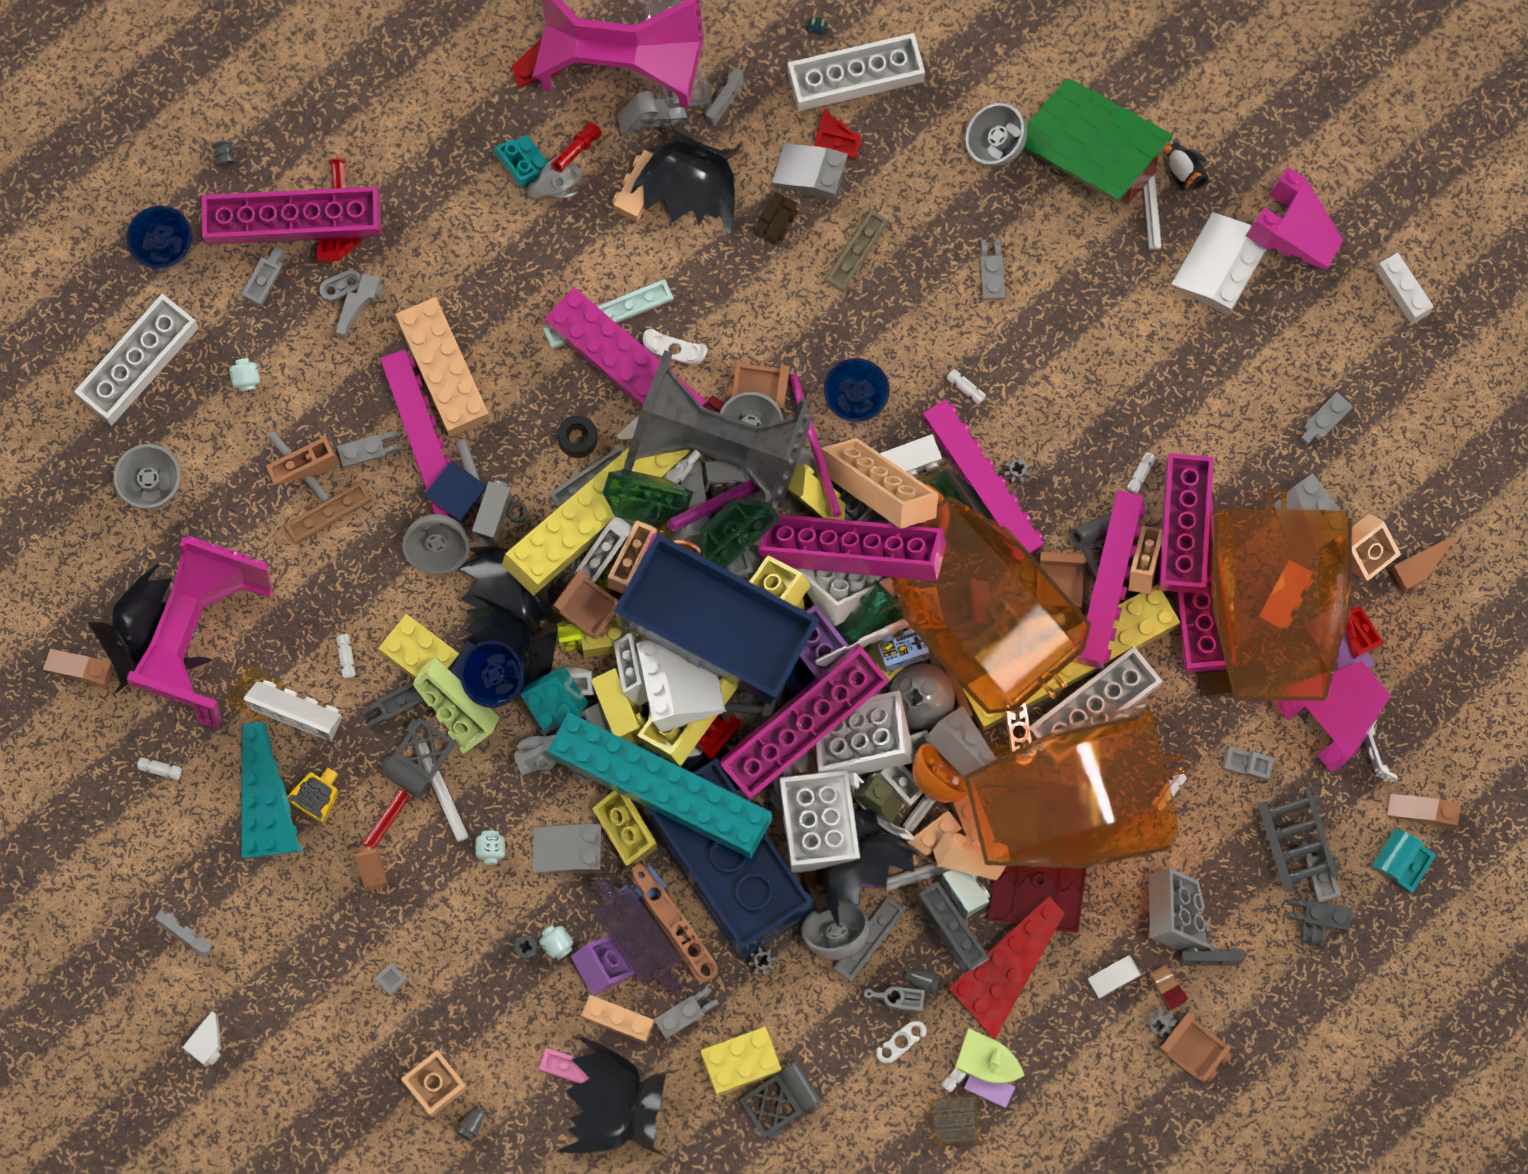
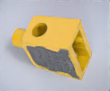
M328 767L321 777L310 772L287 796L289 804L324 825L339 794L338 789L332 786L338 774Z

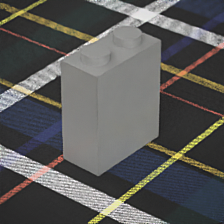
M495 481V483L488 482L472 529L475 542L491 547L497 546L508 508L512 501L510 487H507L506 483L501 481Z

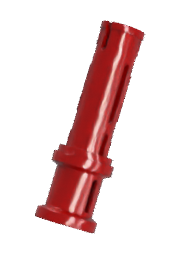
M593 122L586 123L584 129L575 134L573 142L552 161V168L556 172L559 170V173H561L582 151L588 150L591 147V143L602 136L599 126Z

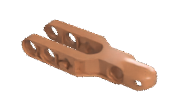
M637 864L632 867V879L641 892L643 901L690 973L699 982H707L714 978L718 972L717 964L684 915L674 905L663 887L658 884L646 866ZM638 874H642L643 878H640ZM648 890H657L659 892V899L656 901L650 900ZM681 929L683 933L677 936L675 932ZM687 938L690 940L684 945L681 944V942H684ZM689 946L696 949V957L688 954ZM702 965L709 968V976L701 973Z

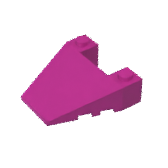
M1287 166L1269 193L1271 197L1287 206L1285 213L1280 218L1264 207L1245 236L1265 249L1271 250L1274 248L1280 250L1282 255L1288 257L1294 255L1300 257L1302 262L1327 270L1342 244L1343 238L1307 179Z
M1360 661L1291 688L1275 702V705L1288 720L1295 718L1306 708L1311 712L1334 740L1332 744L1318 755L1333 773L1357 754L1359 747L1367 737L1391 695L1364 662Z

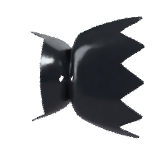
M669 116L672 133L677 142L665 144L654 153L635 180L630 194L643 185L645 210L664 198L672 222L693 209L699 227L706 214L715 219L720 216L728 234H731L735 209L734 175L727 159L732 158L737 153L742 141L734 149L719 150L707 146L678 132L672 126Z
M497 547L469 548L470 551L480 555L460 567V570L479 579V581L462 597L464 602L476 608L488 606L471 594L496 602L522 617L528 623L531 633L537 628L543 618L551 623H568L556 618L551 609L546 585L533 596L527 589L523 591V585L502 566L505 554L510 549ZM475 620L466 631L477 633L484 628Z
M159 564L153 566L137 579L116 602L112 612V625L99 621L72 622L88 623L103 646L121 682V685L114 694L128 685L127 677L129 672L135 671L147 651L167 602H162V598L172 579L148 580ZM194 631L192 639L201 632ZM199 656L184 658V665L186 670L206 664L212 659Z
M471 594L488 605L466 611L484 629L463 638L462 642L466 644L468 641L507 663L486 702L514 698L525 689L528 683L551 671L558 628L571 623L548 629L532 639L530 627L522 617L496 602Z
M872 810L854 812L860 859L829 866L824 874L823 883L826 900L832 917L838 926L840 924L838 900L858 906L861 883L886 888L889 866L914 872L913 854L936 867L930 858L906 841L888 833L879 834L877 816Z
M578 1037L583 1043L592 1048L595 1053L572 1059L589 1079L566 1090V1093L579 1105L583 1112L569 1118L577 1126L567 1129L579 1141L558 1149V1152L579 1154L617 1149L622 1147L632 1137L643 1148L663 1155L653 1147L656 1116L660 1110L666 1075L680 1069L657 1073L641 1082L636 1066L628 1059L599 1043ZM632 1102L634 1106L630 1107L629 1103Z

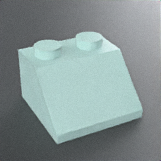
M955 870L947 871L942 875L941 883L965 919L989 904L988 898L990 895L984 886L980 887L975 880L978 878L976 875Z

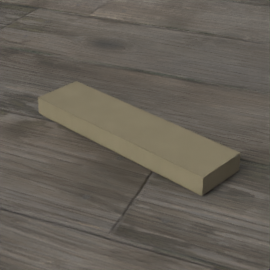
M871 209L826 277L825 282L844 293L888 225L889 220Z

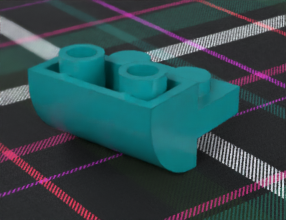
M528 135L515 141L512 138L496 146L494 149L495 156L519 188H526L531 182L536 180L544 166L548 163Z
M1394 829L1371 867L1385 878L1393 880L1407 892L1413 893L1436 855L1423 846V842L1402 830Z

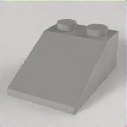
M784 143L772 184L835 201L848 154L829 148Z
M574 824L534 828L533 873H601V824Z

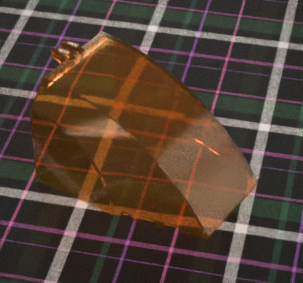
M1267 489V509L1211 510V601L1234 700L1327 701L1336 661L1351 611L1352 518L1346 511L1287 509L1286 489H1281L1280 492L1281 509H1272L1274 494L1272 489Z
M948 496L937 505L936 518L915 525L918 527L943 529L947 545L938 580L928 581L891 577L893 589L898 595V603L904 612L902 613L904 619L943 667L987 714L1016 711L1042 687L1053 699L1056 696L1055 691L1047 683L1054 678L1059 687L1063 689L1067 687L1058 673L1085 650L1091 623L1008 528L998 525L994 520L985 518L981 513L969 509L967 505Z
M1143 704L1106 713L1059 728L964 775L985 865L1070 867L1071 869H1081L1170 850L1179 837L1176 808L1168 777L1187 773V767L1182 766L1166 770L1165 763L1180 761L1184 759V755L1179 753L1163 757L1156 723L1149 705Z

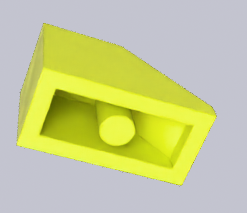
M564 617L561 618L562 621L571 623V622H569L568 620H566ZM572 623L558 628L561 652L583 649L581 630Z

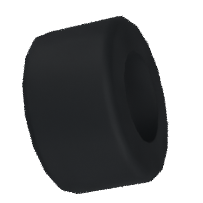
M580 415L570 416L559 426L557 433L559 446L569 457L583 458L591 454L596 448L598 441L597 430L594 423L587 417ZM575 429L583 430L586 434V440L582 444H573L569 440L571 431Z

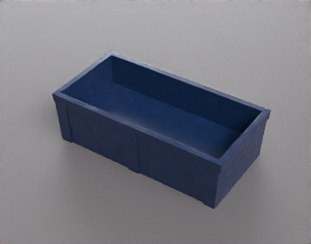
M658 533L613 611L619 626L644 636L689 660V663L696 667H702L755 695L762 702L770 706L774 699H777L820 620Z
M717 758L693 773L741 797L724 773L723 767ZM646 806L643 807L642 815L741 962L748 958L751 953L757 952L760 947L763 948L805 920L815 910L812 898L808 892L805 893L770 841L767 832H765L754 855L750 859Z

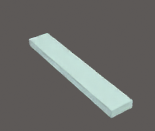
M663 279L597 307L614 322L618 323L670 302L674 298L666 280ZM548 327L543 329L552 349L566 344Z

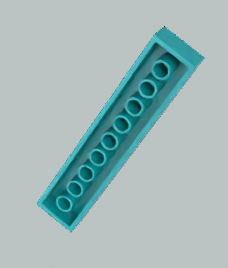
M568 712L547 750L549 759L750 859L772 821L770 811Z

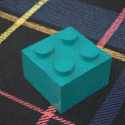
M565 666L528 683L520 694L544 732L563 723L568 712L576 716L581 714L588 704Z

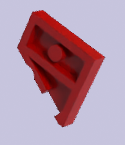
M542 38L512 65L518 88L539 82L538 78L532 77ZM559 71L553 73L551 78L560 75Z
M824 109L814 146L848 154L847 158L856 160L861 137L854 131L849 130L847 125L841 120L838 121L827 109Z
M319 238L318 262L333 263L340 261L363 241V238Z
M1361 606L1342 615L1353 659L1384 644L1381 636Z

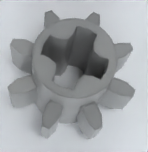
M1012 457L1011 464L1005 463L1004 468L1009 471L1004 474V477H1010L1012 479L1011 484L1019 481L1023 485V478H1030L1031 474L1026 472V470L1030 469L1031 464L1026 465L1024 457L1021 460H1016ZM1014 467H1017L1018 470L1022 469L1021 474H1018L1017 471L1013 472Z
M760 947L757 955L754 953L750 954L754 962H750L748 965L749 967L755 966L754 975L760 971L766 977L768 969L771 971L775 970L771 963L776 962L777 958L770 957V949L766 953L762 952ZM766 957L768 965L758 966L759 961L757 959Z
M1161 1007L1158 1013L1155 1010L1150 1013L1151 1019H1149L1147 1025H1151L1152 1034H1160V1037H1163L1166 1032L1171 1034L1174 1031L1172 1026L1177 1023V1020L1173 1019V1011L1169 1012Z

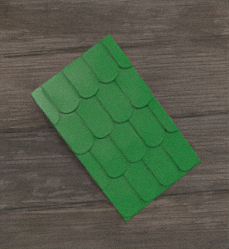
M1067 78L1026 125L1027 140L1023 150L1116 202L1121 199L1129 205L1156 173L1159 153L1173 138V135L1149 120H1145L1128 109L1120 107L1097 92L1091 91L1076 81Z

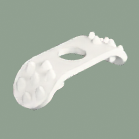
M647 329L643 336L644 347L649 352L661 357L664 350L669 351L670 345H679L681 352L676 355L673 354L671 359L689 365L699 364L706 356L708 350L704 344L682 341L658 333L654 329Z
M1376 720L1364 739V743L1376 773L1375 776L1383 779V782H1396L1398 776L1391 773L1387 765H1382L1372 737L1375 735L1374 725L1377 722Z

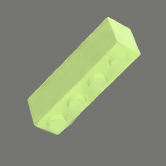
M434 658L419 670L413 682L414 687L427 705L432 706L436 711L437 719L440 722H444L449 729L448 734L453 740L456 739L460 745L459 749L463 754L493 732L500 717L439 660Z

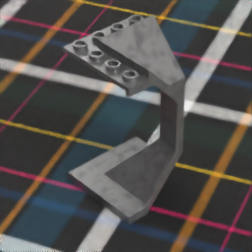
M664 350L642 407L623 470L631 473L636 460L640 458L682 450H697L706 456L738 466L747 473L764 495L765 500L759 518L767 521L770 512L775 513L777 507L781 509L812 421V418H809L810 410H807L809 400L800 398L795 415L790 419L761 426L751 425L701 406L670 369L669 364L673 352Z

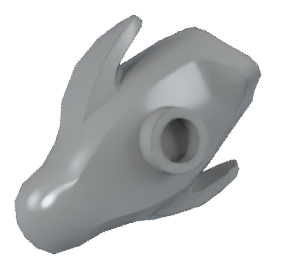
M557 157L550 160L544 166L538 178L527 186L528 196L531 199H539L541 197L564 199L576 195L577 191L567 192L582 181L581 173L574 161L563 172L559 173V170L556 172L551 166L552 161Z
M556 734L528 737L517 745L519 750L514 752V758L523 776L537 770L543 774L553 768L556 762L549 759L547 750Z

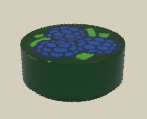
M817 17L807 20L806 30L808 32L821 35L827 33L828 22Z

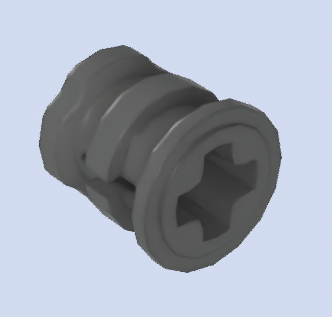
M221 140L211 145L216 150L214 157L217 158V166L221 167L235 163V159L232 157L234 151L230 147L233 145L232 140Z
M1303 923L1300 945L1304 946L1305 943H1309V946L1318 944L1319 947H1324L1326 927L1317 929V926H1311L1310 928L1307 927L1306 923Z
M522 936L516 940L514 950L521 959L529 960L535 956L537 944L530 936ZM528 943L532 950L524 954L520 947Z

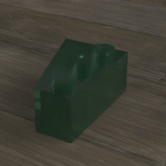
M876 579L872 583L874 589L868 597L863 596L860 599L862 605L856 613L851 612L837 630L848 646L857 643L860 638L901 620L907 612ZM873 643L863 648L866 653L870 651Z

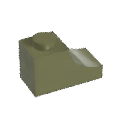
M877 776L865 778L864 783L861 784L854 798L887 822H893L904 803L893 794V788Z

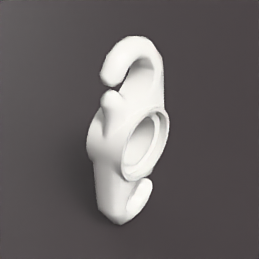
M920 1021L908 1023L896 1032L888 1042L883 1044V1048L890 1049V1057H883L882 1048H877L876 1055L878 1060L882 1063H892L908 1051L915 1042L920 1040L919 1036L912 1034L911 1029L917 1026L920 1028L921 1037L926 1036L925 1025ZM896 1037H906L908 1045L902 1049L898 1048L895 1045Z

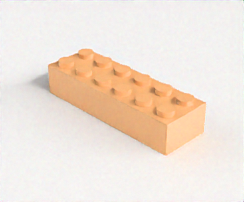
M434 297L395 314L399 327L448 436H454L489 421V413L437 298Z
M858 438L821 448L830 479L898 528H907L910 525L924 523L927 520L936 518L938 493Z

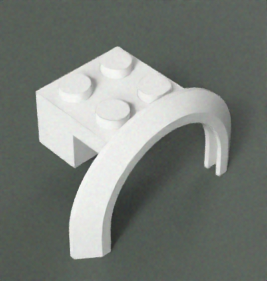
M904 765L873 771L867 777L877 776L892 787L893 794L904 803L901 809L905 805L911 806L923 794L915 784L913 775ZM849 772L850 790L854 797L864 782L855 772ZM855 799L863 810H871ZM876 814L879 826L897 838L915 839L906 828H900L892 822L889 823Z

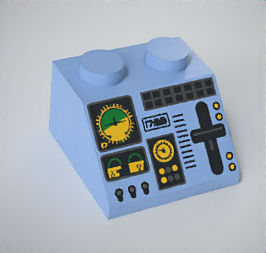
M914 628L904 631L901 637L894 638V636H889L881 640L882 643L878 644V648L887 673L930 658L921 630L916 631Z

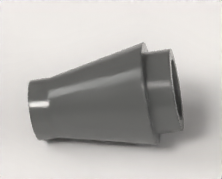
M913 969L909 970L906 982L913 984L921 990H925V993L928 995L931 993L936 995L942 980L941 977L937 976V973Z
M475 1106L457 1125L456 1133L461 1138L472 1142L478 1136L486 1111Z

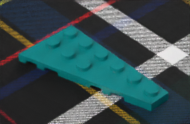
M264 722L242 724V858L245 859L303 852L302 846L298 844L296 838L298 832L296 826L292 824L290 817L291 808L283 781L279 778L277 772L279 769L278 763L273 758L271 751L273 746L267 725Z

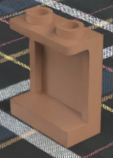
M737 360L736 366L732 365L730 379H734L733 387L728 389L727 400L743 392H758L774 400L782 414H784L790 366L781 365L779 369L743 364L742 360Z
M1040 553L1037 592L1038 609H1042V612L1045 613L1064 610L1065 614H1077V611H1082L1084 554Z
M579 570L551 608L595 640L598 636L603 638L610 628L607 624L611 618L616 620L613 611L619 600L587 578L586 573Z
M1188 1012L1160 1047L1159 1051L1201 1084L1206 1080L1210 1083L1218 1073L1215 1070L1219 1063L1224 1065L1232 1055L1229 1052L1232 1046L1221 1041L1197 1022L1195 1016Z

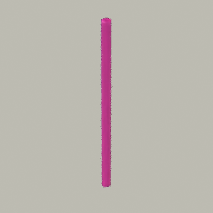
M793 373L789 375V379L798 405L800 398L805 399L798 375ZM811 421L807 433L832 515L833 517L841 516L840 507Z

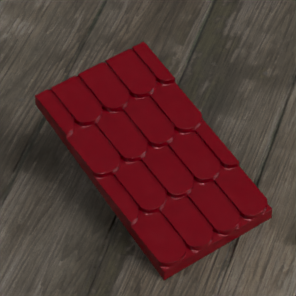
M1007 776L1004 797L1035 800L1037 803L1035 812L1002 809V811L1034 815L1033 827L1009 823L1000 824L1032 829V841L999 837L998 843L1004 846L1010 861L999 878L993 880L989 921L1018 925L1049 896L1064 912L1056 930L1079 933L1096 788ZM1009 798L1004 799V800H1007V801L1030 803V804H1033V805L1035 804V803H1031V801H1029V802H1024V800L1016 801V799H1014V800H1009ZM1003 805V807H1004V806H1009L1010 808L1016 807L1017 809H1019V808H1024L1025 810L1031 809L1032 811H1033V808H1034V807H1032V808H1026V807H1018V806H1011V805ZM1005 812L1002 813L1003 815H1011V816L1031 818V817H1027V815H1025V816H1020V814H1018V815H1013L1012 813H1010V814H1005ZM1001 819V820H1005V822H1007V821H1012L1013 823H1015V822H1020V824H1022V823H1027L1028 825H1030L1031 822H1032V820L1029 821V822H1022V821H1014V820ZM1000 827V829H1007V830H1014V831L1029 832V833H1023V834H1029V835H1025V836H1017V835H1010V834L999 833V834H1001V836H1003V835H1008L1009 837H1011V836H1016V838H1018V837H1023L1024 839H1026V838H1030V839H1031V836H1030L1031 831H1030V830H1028V831H1023V829H1021V830H1016L1015 828H1013V829H1008V827H1006V828H1001V827Z

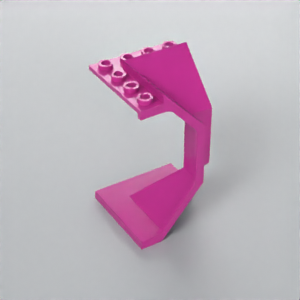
M541 0L545 28L532 78H538L539 82H542L543 91L552 92L551 75L574 63H587L633 69L674 92L679 98L680 107H689L704 41L700 0H684L636 25L580 19L562 0Z
M187 535L186 538L182 537L179 545L181 556L175 580L154 637L135 671L129 672L127 681L129 685L191 706L198 723L219 730L222 719L217 700L194 693L184 665L185 654L205 607L238 590H247L270 598L272 584L269 567L266 566L265 562L258 559L252 561L250 556Z

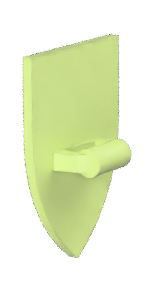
M968 1028L955 1069L979 1080L996 1084L1013 1082L1024 1076L1019 1062L1004 1045Z

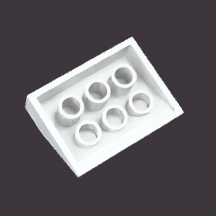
M1212 212L1171 286L1229 316L1267 249L1245 236L1251 227L1250 224Z
M794 568L803 573L811 585L807 591L809 597L834 626L884 603L888 599L898 596L897 590L904 589L905 578Z
M649 639L637 643L652 719L661 732L726 712L717 675L702 667H696L689 663V660Z
M264 680L263 683L257 681L245 695L244 701L248 709L332 742L342 719L337 708L326 705V708L317 705L318 701L309 697H305V700L296 697V692L286 688L284 691L276 689V684Z
M900 691L872 696L817 742L818 772L827 773L848 770V773L855 772L859 775L913 763L912 743Z
M848 770L780 778L779 789L791 872L812 871L860 859Z

